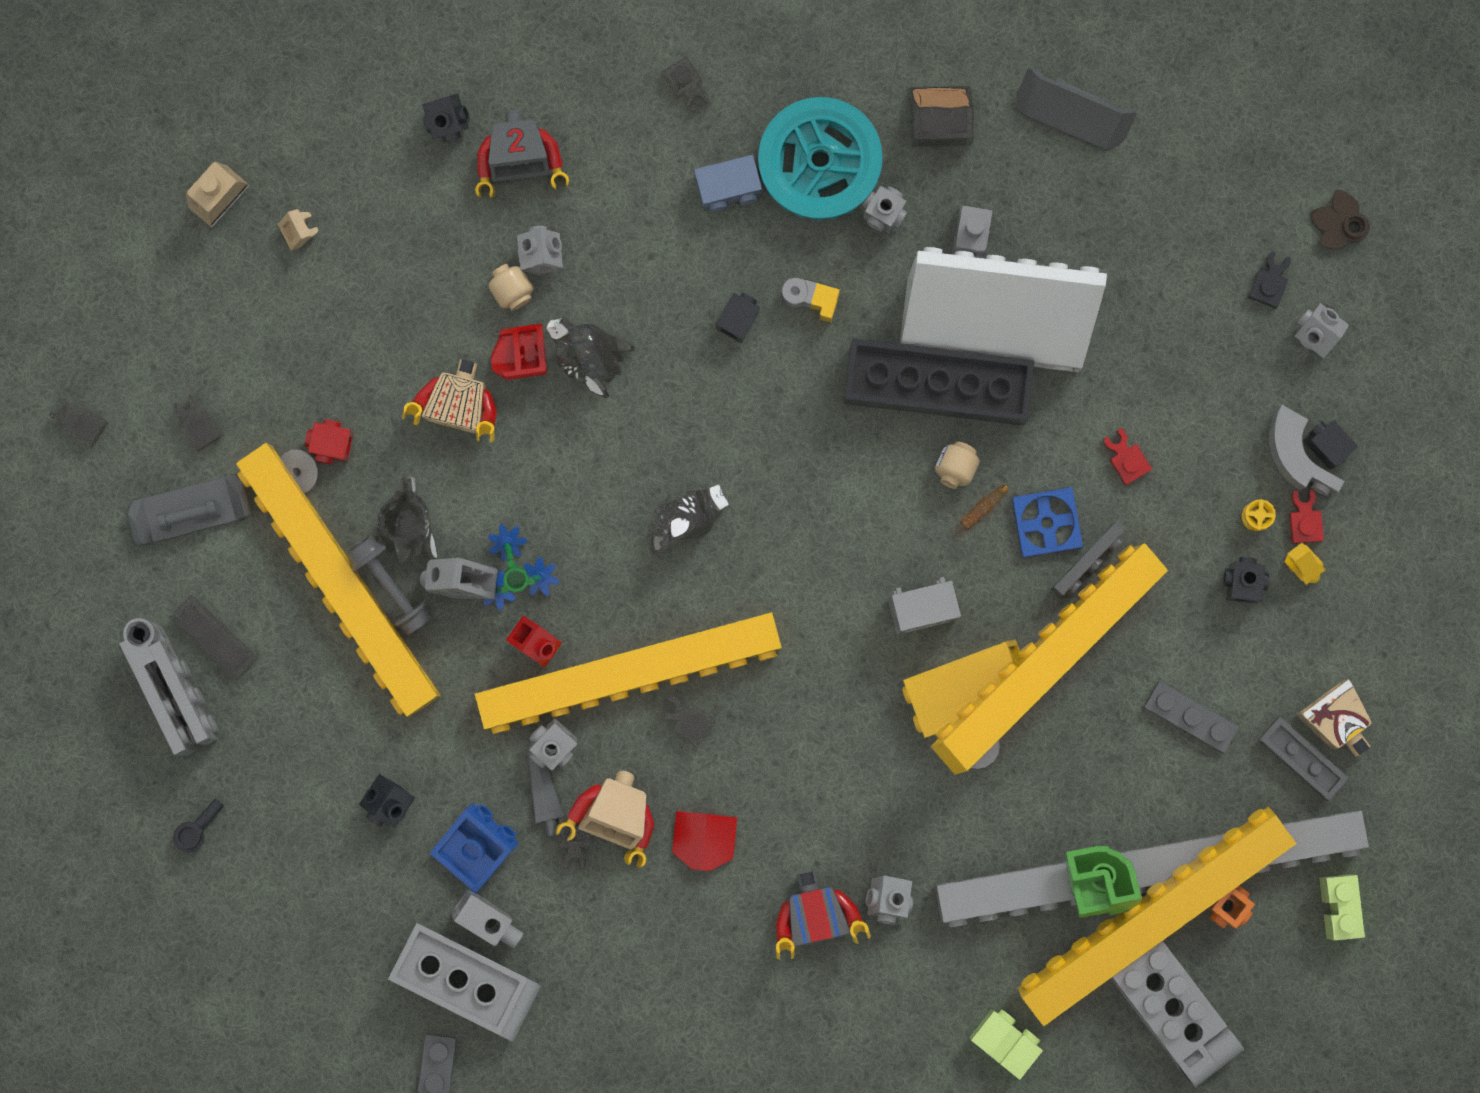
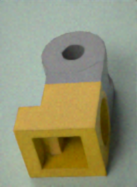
M791 278L784 283L782 298L787 306L791 308L804 306L821 311L820 320L832 322L840 289L800 278Z

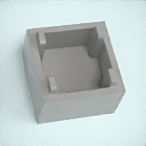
M944 577L939 578L936 581V585L903 593L901 587L896 588V591H893L894 595L888 599L897 635L953 622L961 617L953 582H945Z

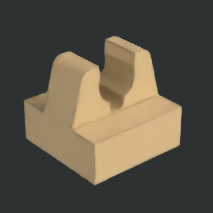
M298 209L289 211L278 223L291 251L302 247L319 231L317 227L312 229L307 227L305 222L311 218L309 212H299Z

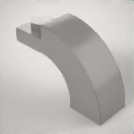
M1284 405L1279 406L1270 424L1269 445L1271 455L1280 473L1290 484L1299 490L1306 488L1310 482L1313 484L1311 488L1322 495L1328 496L1329 493L1332 495L1338 493L1345 481L1315 465L1304 451L1302 435L1308 419Z

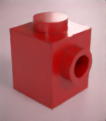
M324 419L323 424L314 422L313 430L308 429L305 447H309L308 453L315 456L316 462L333 465V460L347 463L354 433L350 429L341 428L342 423Z
M524 615L506 639L507 642L544 668L562 644L561 641Z

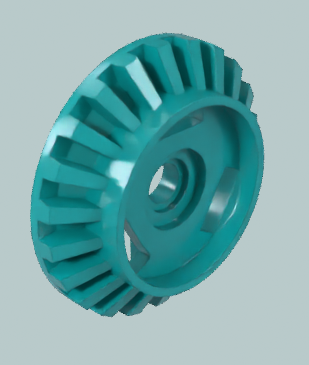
M829 97L803 99L780 111L763 133L758 153L760 175L771 198L779 203L784 210L790 211L800 218H811L813 221L837 219L846 213L850 214L859 205H863L876 188L882 170L880 139L870 120L854 106ZM827 127L836 129L852 141L849 148L825 132ZM787 144L795 145L793 173L783 172L784 152ZM817 152H824L828 155L829 162L823 167H817L812 163V156ZM843 180L846 181L848 187L832 196L820 197L819 191Z

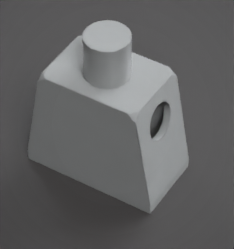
M961 206L959 208L952 255H955L956 251H969L975 253V258L984 259L992 210Z
M462 558L429 560L427 570L421 573L420 583L426 591L450 598L494 599L498 569ZM468 576L471 583H460L462 577Z
M467 888L451 913L456 923L493 946L502 941L511 948H515L523 935V932L510 925L512 918L509 914ZM490 919L497 921L496 925L492 928L485 926L486 922Z

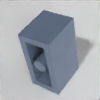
M753 155L694 169V176L703 210L710 209L711 212L722 211L728 208L727 204L739 201L740 205L750 204L757 201V196L762 195V187Z

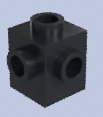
M458 93L422 104L426 115L423 118L426 131L429 134L431 133L433 139L443 137L444 142L460 138V131L469 128L467 124L470 121L469 113L466 106L461 104Z
M1239 557V562L1235 561L1230 564L1229 568H1225L1223 586L1227 587L1226 600L1256 604L1262 602L1263 591H1267L1269 586V573H1265L1266 565L1257 564L1256 558ZM1244 576L1248 578V583L1245 582Z
M379 774L371 787L366 791L359 805L368 812L366 815L367 819L380 827L383 823H386L395 829L400 820L405 816L415 797L401 786Z

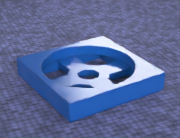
M1072 487L1011 498L1022 558L1083 547ZM1055 497L1063 501L1068 506L1069 513L1056 515L1051 512L1049 498ZM1031 501H1037L1039 514L1035 519L1022 521V514L1026 506ZM1044 517L1052 519L1053 525L1051 528L1046 529L1042 527L1041 520ZM1072 525V533L1069 539L1064 544L1057 546L1055 531L1058 527ZM1039 531L1043 534L1045 548L1032 544L1024 533Z

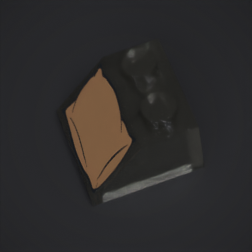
M970 86L910 87L911 147L972 146L974 140V108Z

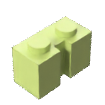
M1358 875L1320 877L1322 902L1330 903L1331 914H1324L1326 939L1335 941L1365 937Z
M991 1009L969 1039L1020 1080L1043 1050L1037 1046L1040 1040L1027 1029L1023 1033L1012 1026L1016 1020L1001 1009L999 1013H996Z

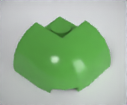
M1094 846L1066 852L1068 880L1079 918L1108 913L1109 916L1131 910L1142 901L1135 869L1130 859L1124 857L1120 852L1110 849L1109 846Z

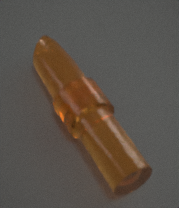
M1000 485L986 498H982L975 505L976 507L960 520L963 527L968 530L982 516H986L1008 492V487Z

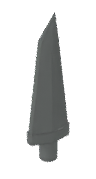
M528 746L527 756L534 823L544 822L547 837L555 836L556 819L564 818V811L561 808L547 766L541 768L531 759L530 755L532 752Z

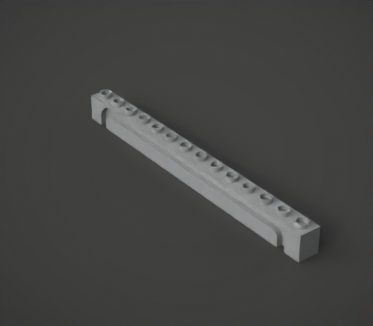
M1351 811L1283 823L1297 844L1257 873L1270 871L1269 865L1281 863L1282 868L1299 866L1300 859L1311 858L1312 863L1331 860L1330 854L1341 852L1342 857L1361 855L1360 849L1369 847L1362 811ZM1224 834L1120 853L1127 859H1130L1135 869L1140 893L1143 894L1147 893L1149 886H1153L1158 882L1163 883L1169 879L1173 871L1183 864L1188 865L1198 858L1197 855L1201 850L1208 846H1214L1223 840ZM1066 862L935 885L941 922H949V927L967 925V919L979 917L980 922L998 919L997 913L1009 911L1010 917L1028 914L1027 908L1040 906V911L1059 908L1058 902L1070 900L1071 906L1076 905L1069 885Z

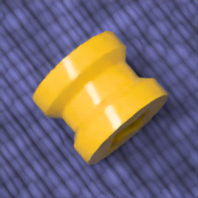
M1262 499L1255 500L1246 505L1241 514L1244 526L1254 532L1270 527L1276 517L1273 505Z

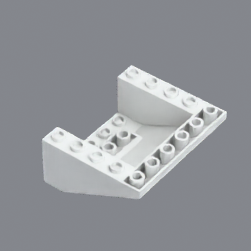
M925 247L924 251L917 252L907 279L900 344L1034 360V367L1071 372H1079L1082 369L1105 290L1107 274L1099 273L1098 268L1089 266L1080 267V270L1068 269V265L1063 263H1049V267L1036 265L1037 261L1031 259H1018L1017 263L1007 262L1005 257L999 255H987L986 259L975 258L973 253L966 251H956L955 255L942 254V249Z

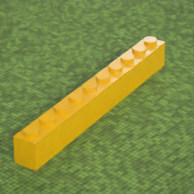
M265 443L238 461L236 464L241 470L237 473L239 479L246 488L250 486L257 494L254 500L263 513L267 511L274 519L271 526L280 538L286 537L291 545L288 551L297 563L303 562L308 570L305 576L315 589L318 586L325 595L322 598L324 605L331 614L334 612L338 614L342 620L339 626L348 639L352 637L359 645L356 652L365 664L371 663L376 671L373 677L383 690L388 688L394 697L390 702L398 714L404 713L407 717H411L441 697L357 570L353 571L350 568L352 563L309 499L302 492L273 446Z
M1145 543L1134 548L1132 545H1129L1117 555L1119 561L1114 566L1112 564L1108 565L1097 575L1100 580L1095 585L1091 583L1082 589L1078 594L1080 599L1075 604L1070 603L1058 613L1060 619L1055 624L1051 622L1038 633L1041 638L1035 644L1032 642L1027 644L1018 653L1021 658L1015 664L1010 662L998 672L1000 678L994 684L990 682L977 693L980 698L974 704L968 703L956 714L959 719L953 725L948 723L937 732L936 736L938 739L930 747L955 775L968 771L1168 571Z
M771 612L475 694L484 730L492 729V733L497 734L511 730L509 724L521 721L522 726L540 722L539 716L551 713L552 718L569 714V708L581 705L582 710L599 706V699L610 697L612 702L629 697L628 691L640 688L642 694L659 689L658 683L668 680L671 685L689 681L687 675L699 672L700 677L718 673L717 667L729 664L730 669L747 665L746 659L758 656L759 661L777 657L776 651L781 650L782 646Z
M1269 807L1264 810L1259 809L1249 816L1248 822L1239 828L1235 827L1227 831L1223 836V840L1214 846H1208L1201 850L1197 855L1198 858L1188 865L1183 864L1176 868L1172 876L1165 882H1158L1151 886L1147 891V895L1142 897L1139 905L1131 910L1120 913L1113 919L1103 921L1098 925L1097 931L1087 938L1082 937L1075 941L1071 949L1064 955H1057L1049 960L1046 968L1037 974L1032 973L1021 982V986L1018 987L1022 999L1041 1024L1045 1026L1297 843Z

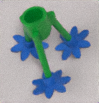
M500 524V536L496 534L488 535V539L496 543L489 549V553L494 554L501 551V560H507L508 568L505 572L501 570L498 573L495 598L484 599V606L491 604L495 600L497 608L502 610L504 606L503 598L508 601L515 600V596L509 590L520 592L527 585H531L530 595H534L540 587L544 595L548 596L550 594L548 584L559 583L556 577L550 575L555 570L556 565L550 564L544 568V562L541 557L537 558L535 567L528 563L523 565L524 568L515 565L513 555L521 556V551L517 546L527 542L526 538L517 537L520 530L519 526H515L508 533L507 528Z

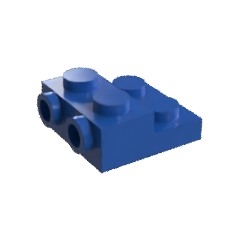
M472 803L464 810L430 854L474 893H477L518 846L519 842L515 839L516 833L507 825L499 826L491 819L493 814L490 809L484 805L479 804L476 806Z

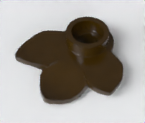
M1335 190L1332 206L1320 207L1310 213L1313 224L1324 232L1320 239V245L1328 249H1340L1348 242H1359L1369 233V221L1363 214L1359 213L1358 201L1345 191ZM1349 224H1357L1359 228L1358 232H1351L1349 230Z

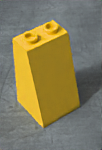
M1016 639L1003 642L903 680L905 684L902 687L903 695L906 702L913 705L916 713L913 716V721L919 733L923 732L924 738L937 734L948 723L953 725L959 719L956 714L968 703L974 704L980 698L977 693L988 683L992 682L994 684L1000 678L998 672L1010 662L1015 664L1021 658L1018 655L1020 649Z

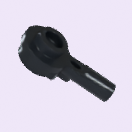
M215 798L194 822L189 821L180 824L173 835L176 847L188 853L201 848L205 838L203 830L224 805Z

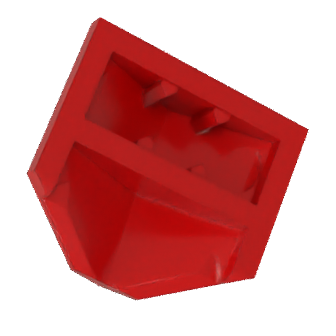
M542 323L501 329L499 339L491 354L492 372L506 381L546 375L548 361Z
M676 811L672 853L694 870L712 871L733 859L737 817Z

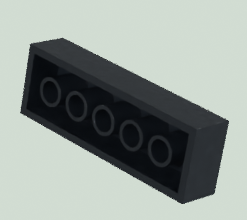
M852 338L843 404L1024 426L1028 421L1034 360Z

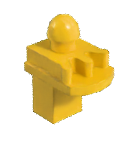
M1301 543L1287 553L1288 555L1284 562L1306 585L1319 581L1320 574L1325 571L1324 564L1307 545Z

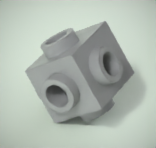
M880 186L876 193L872 191L862 207L866 208L863 219L867 220V225L876 231L882 232L884 230L887 233L891 231L893 226L899 228L908 213L903 210L906 204V200L902 199L903 194L890 186L887 189ZM883 202L890 206L891 209L884 211L881 209L880 204Z
M533 226L529 228V232L517 235L521 271L542 275L563 268L560 233L547 230L546 226Z
M1320 303L1313 312L1307 309L1298 320L1297 324L1301 327L1295 337L1300 340L1304 347L1313 350L1324 358L1341 339L1349 325L1339 318L1334 310L1326 308Z
M556 718L545 728L540 725L529 738L532 741L529 745V750L532 752L530 755L531 759L541 768L547 766L551 770L557 765L563 767L573 756L571 750L577 745V738ZM553 744L556 747L551 749L547 745Z
M889 876L872 878L871 888L866 895L867 915L878 917L877 922L883 924H896V920L908 918V914L913 906V898L910 896L912 881Z

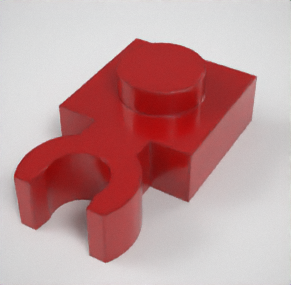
M1120 428L1116 431L1120 437L1119 444L1111 443L1108 437L1103 439V444L1108 450L1115 452L1116 456L1109 461L1126 486L1151 471L1152 468L1137 444L1130 448L1127 446V435Z
M1298 491L1292 492L1291 502L1297 508V512L1289 514L1291 543L1324 541L1321 511H1312V505L1316 501L1315 491H1308V501L1306 503L1299 500Z

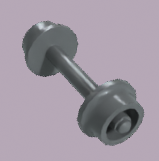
M372 535L363 540H355L354 547L346 553L352 563L350 568L354 571L366 564L402 612L392 622L394 627L399 626L406 635L411 634L415 630H423L424 624L432 617L426 608L427 601L424 599L412 606L376 558L386 546L379 544Z

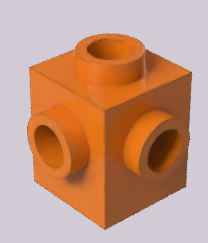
M1238 886L1207 908V910L1212 913L1209 918L1224 929L1226 926H1229L1230 928L1237 929L1238 926L1242 927L1250 919L1253 913L1251 909L1255 904L1248 899L1250 894L1244 888ZM1226 900H1230L1232 908L1226 912L1222 906Z

